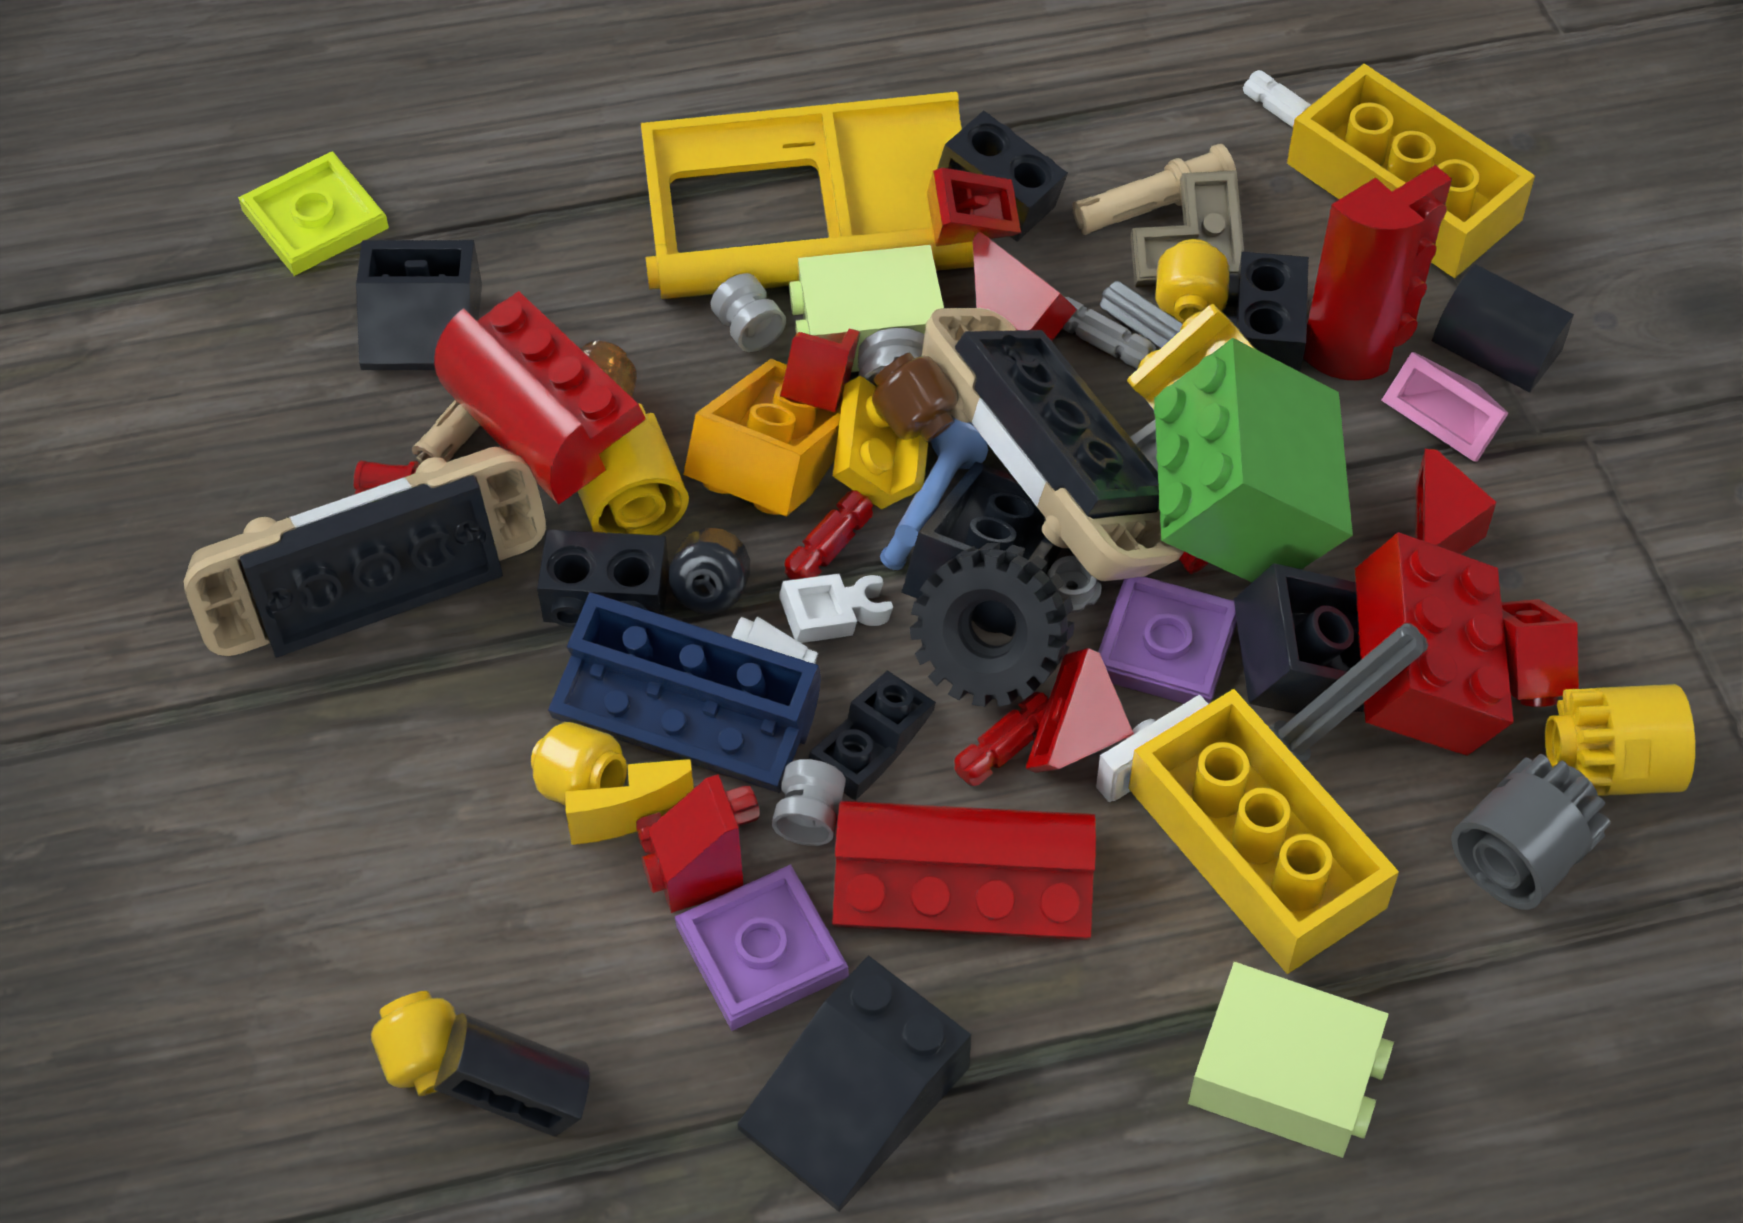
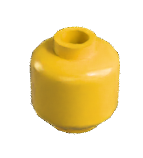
M1198 239L1184 240L1167 249L1159 258L1157 266L1155 299L1158 307L1181 323H1184L1193 314L1203 311L1211 304H1214L1219 310L1223 311L1226 308L1229 294L1230 267L1226 256L1210 243Z
M564 722L553 727L536 743L531 755L533 778L537 790L545 798L565 805V791L623 787L627 776L626 760L623 757L618 741L608 733L577 723Z
M419 991L398 998L380 1009L379 1013L382 1019L374 1025L371 1032V1040L388 1083L397 1088H411L415 1086L418 1096H425L437 1092L433 1088L457 1015L450 1002L443 998H432L429 991Z

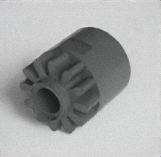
M1539 754L1533 761L1525 757L1454 828L1451 842L1454 853L1462 868L1478 886L1505 905L1529 910L1537 907L1567 876L1570 868L1574 864L1579 863L1605 837L1603 831L1611 824V821L1605 815L1598 812L1605 805V802L1602 798L1598 797L1596 789L1586 776L1575 768L1568 766L1564 761H1560L1552 768L1548 758L1543 754Z

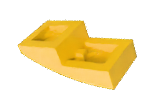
M691 759L628 764L629 786L565 791L566 817L572 845L598 842L637 832L636 821L639 818L660 812L661 817L665 815L668 809L673 808L694 789Z

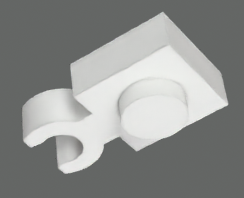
M840 574L783 581L779 598L794 639L800 643L853 636L857 621L869 626H879L888 622L893 609L891 601L874 603L867 599L879 597L884 583L882 577L875 575L864 576L851 587H844Z

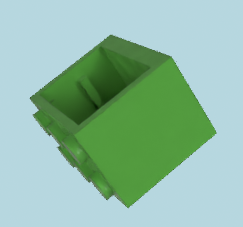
M1232 338L1211 355L1203 358L1198 365L1172 385L1164 388L1154 398L1162 542L1253 582L1274 563L1303 569L1353 536L1338 391Z

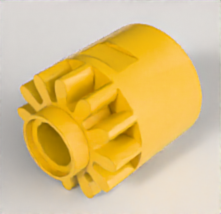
M640 403L638 404L646 420L599 454L606 471L578 491L593 532L660 535L673 527L681 519L688 507V492L655 414H646Z
M1669 684L1563 690V700L1557 701L1559 715L1549 716L1545 729L1546 755L1552 768L1560 761L1566 762L1568 766L1575 768L1588 778L1596 789L1598 796L1683 792L1688 788L1695 764V731L1690 705L1680 686Z

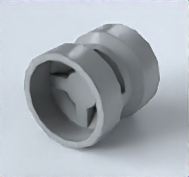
M748 273L738 274L722 283L713 294L711 310L723 325L730 326V335L743 351L755 352L768 347L778 339L785 328L786 316L773 300L766 299L764 287L754 275Z
M799 759L790 762L785 768L781 786L785 798L776 804L772 820V827L775 832L784 839L796 844L820 846L829 843L833 839L837 816L833 808L842 801L846 778L843 773L834 766L822 761Z

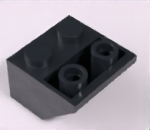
M362 240L356 280L359 364L361 370H435L434 357L436 346L443 330L451 319L462 309H465L476 321L479 320L482 280L474 240Z

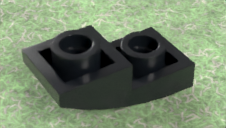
M887 670L851 701L848 718L810 751L808 759L825 762L841 771L846 778L843 793L856 801L907 747L934 711L936 702Z

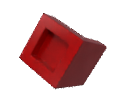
M849 328L841 343L803 332L796 333L792 340L780 397L836 412L843 398L844 384L849 382L860 331Z

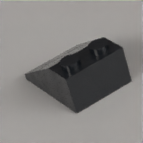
M975 462L918 532L901 593L918 599L923 594L920 591L921 587L928 578L937 572L936 570L951 558L953 559L962 551L973 546L975 550H979L987 543H1000V550L1006 551L1012 545L1025 548L1023 558L1031 561L1038 555L1047 562L1042 569L1046 575L1062 548L1054 545L1045 537L1042 532V525L1046 521L1045 516L1012 475ZM989 600L975 607L971 621L979 628L988 632L1003 633L1013 637L1016 632V619L1012 611L1005 604Z
M1274 563L1234 598L1248 702L1251 705L1298 714L1361 660L1356 582ZM1364 703L1353 712H1365Z
M868 955L824 1001L737 1124L738 1130L840 1212L969 1069L972 1034Z

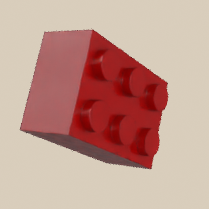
M1400 532L1396 533L1355 568L1361 660L1405 623H1410L1417 627L1419 632L1427 639L1428 648L1364 702L1365 723L1468 756L1514 723L1498 568Z

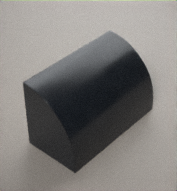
M1474 264L1461 280L1446 305L1435 329L1432 342L1530 393L1562 352L1574 314Z
M460 1013L455 1017L433 1090L556 1137L581 1120L588 1095L590 1072L585 1061L472 1016Z

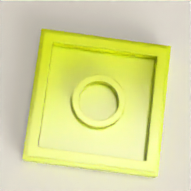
M333 151L238 197L244 214L294 276L389 228L385 213Z

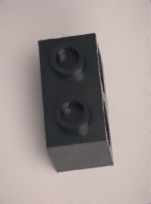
M982 111L944 145L937 169L943 167L1012 179L1021 233L1010 237L1017 242L1055 208L1068 172L1058 166L1050 157L1035 149L1015 134L1008 126L1000 123L986 111Z
M1242 251L1238 274L1229 273V294L1226 307H1235L1234 316L1227 317L1256 350L1300 372L1306 346L1309 257Z
M547 529L537 586L543 622L557 623L565 627H575L589 592L664 616L669 579L666 536ZM573 581H580V582H577V583L568 584V583L573 582ZM639 584L635 587H627L629 585Z

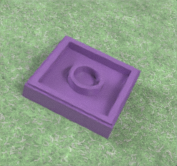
M1145 576L1124 579L1098 651L1112 683L1183 704L1200 694L1210 704L1213 700L1237 625L1234 601Z
M791 864L675 916L676 927L731 1031L849 976L847 963Z

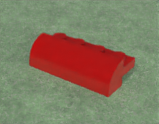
M1436 165L1394 191H1391L1375 177L1331 204L1307 324L1306 346L1303 359L1320 372L1344 380H1366L1383 375L1388 372L1394 347L1404 344L1416 331L1418 326L1416 320L1421 300L1427 290L1426 280L1431 261L1437 251L1436 241L1441 221L1447 212L1445 205L1452 178Z
M520 291L496 305L477 321L465 309H462L447 324L438 340L434 364L436 374L442 386L503 449L525 460L537 484L558 505L606 471L599 454L646 420L639 404Z
M840 801L835 847L833 927L1076 940L1091 939L1093 878L1096 858L1095 814Z

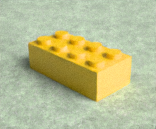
M1366 64L1361 65L1294 119L1287 159L1289 166L1338 199H1341L1375 177L1391 191H1394L1435 165L1452 178L1445 205L1447 212L1441 221L1436 241L1437 251L1431 263L1453 278H1456L1523 220L1535 179L1534 174Z
M1235 689L1134 750L1128 789L1286 974H1289L1387 909L1399 871Z

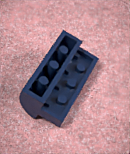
M589 592L567 644L571 657L548 709L552 718L587 726L608 733L617 740L678 760L691 759V764L780 793L785 768L793 761L799 744L806 743L811 729L820 692L821 674L819 665Z

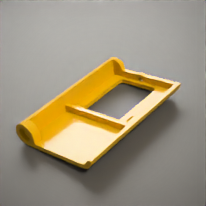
M947 92L641 123L656 256L645 257L649 290L660 289L661 299L714 294L718 287L729 278L744 273L754 275L764 289L789 286V282L799 281L798 258L931 245L936 271L974 267L973 242L936 247L927 198L932 173L938 167L944 145L962 130L958 93ZM797 166H812L817 169L828 238L684 253L678 252L670 184L675 179Z

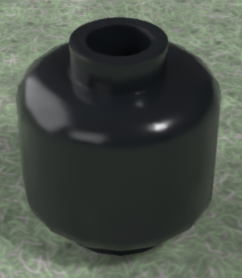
M707 527L692 532L681 541L669 567V584L675 598L684 607L699 614L713 615L728 610L739 601L750 576L751 560L745 545L736 535L721 528Z

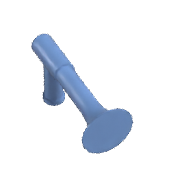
M953 418L955 422L941 435L931 440L932 448L936 452L938 460L921 490L915 494L899 522L890 543L880 554V559L886 567L892 570H900L904 567L907 556L913 546H915L918 532L938 509L939 502L956 471L959 468L970 469L975 462L982 463L986 459L988 444L972 423H965Z

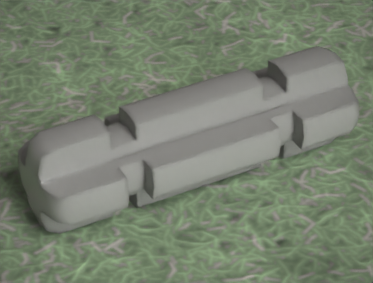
M1065 297L1077 308L1076 312L1062 328L1071 334L1076 332L1080 339L1115 358L1121 356L1120 359L1124 363L1135 369L1138 368L1139 363L1145 356L1156 350L1155 345L1150 340L1137 333L1131 336V331L1092 309L1087 311L1083 304L1070 297Z

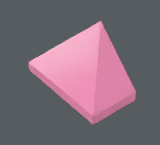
M1411 352L1381 400L1474 462L1479 460L1508 415V412L1478 384L1415 352Z

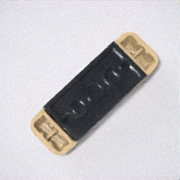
M941 308L934 310L926 322L921 356L931 357L957 390L958 402L950 414L959 421L973 424L1045 516L1046 521L1042 525V532L1045 537L1058 547L1070 548L1089 574L1100 581L1144 577L1177 561L1184 551L1161 541L1158 471L1044 331L1016 330L1007 319L989 309Z
M490 447L450 462L440 457L426 459L418 466L415 474L277 522L269 517L256 518L246 525L243 534L197 550L191 557L184 579V591L203 642L210 651L224 656L242 654L270 644L277 658L503 576L499 561L533 548L542 539L546 531V519L537 482L530 467L523 458L500 447Z

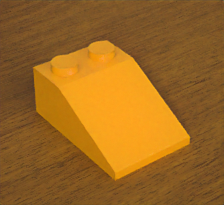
M769 359L695 414L683 475L702 482L704 487L710 491L732 494L752 502L758 510L764 513L781 514L787 517L813 494L835 460L842 400L836 412L780 397L787 364Z

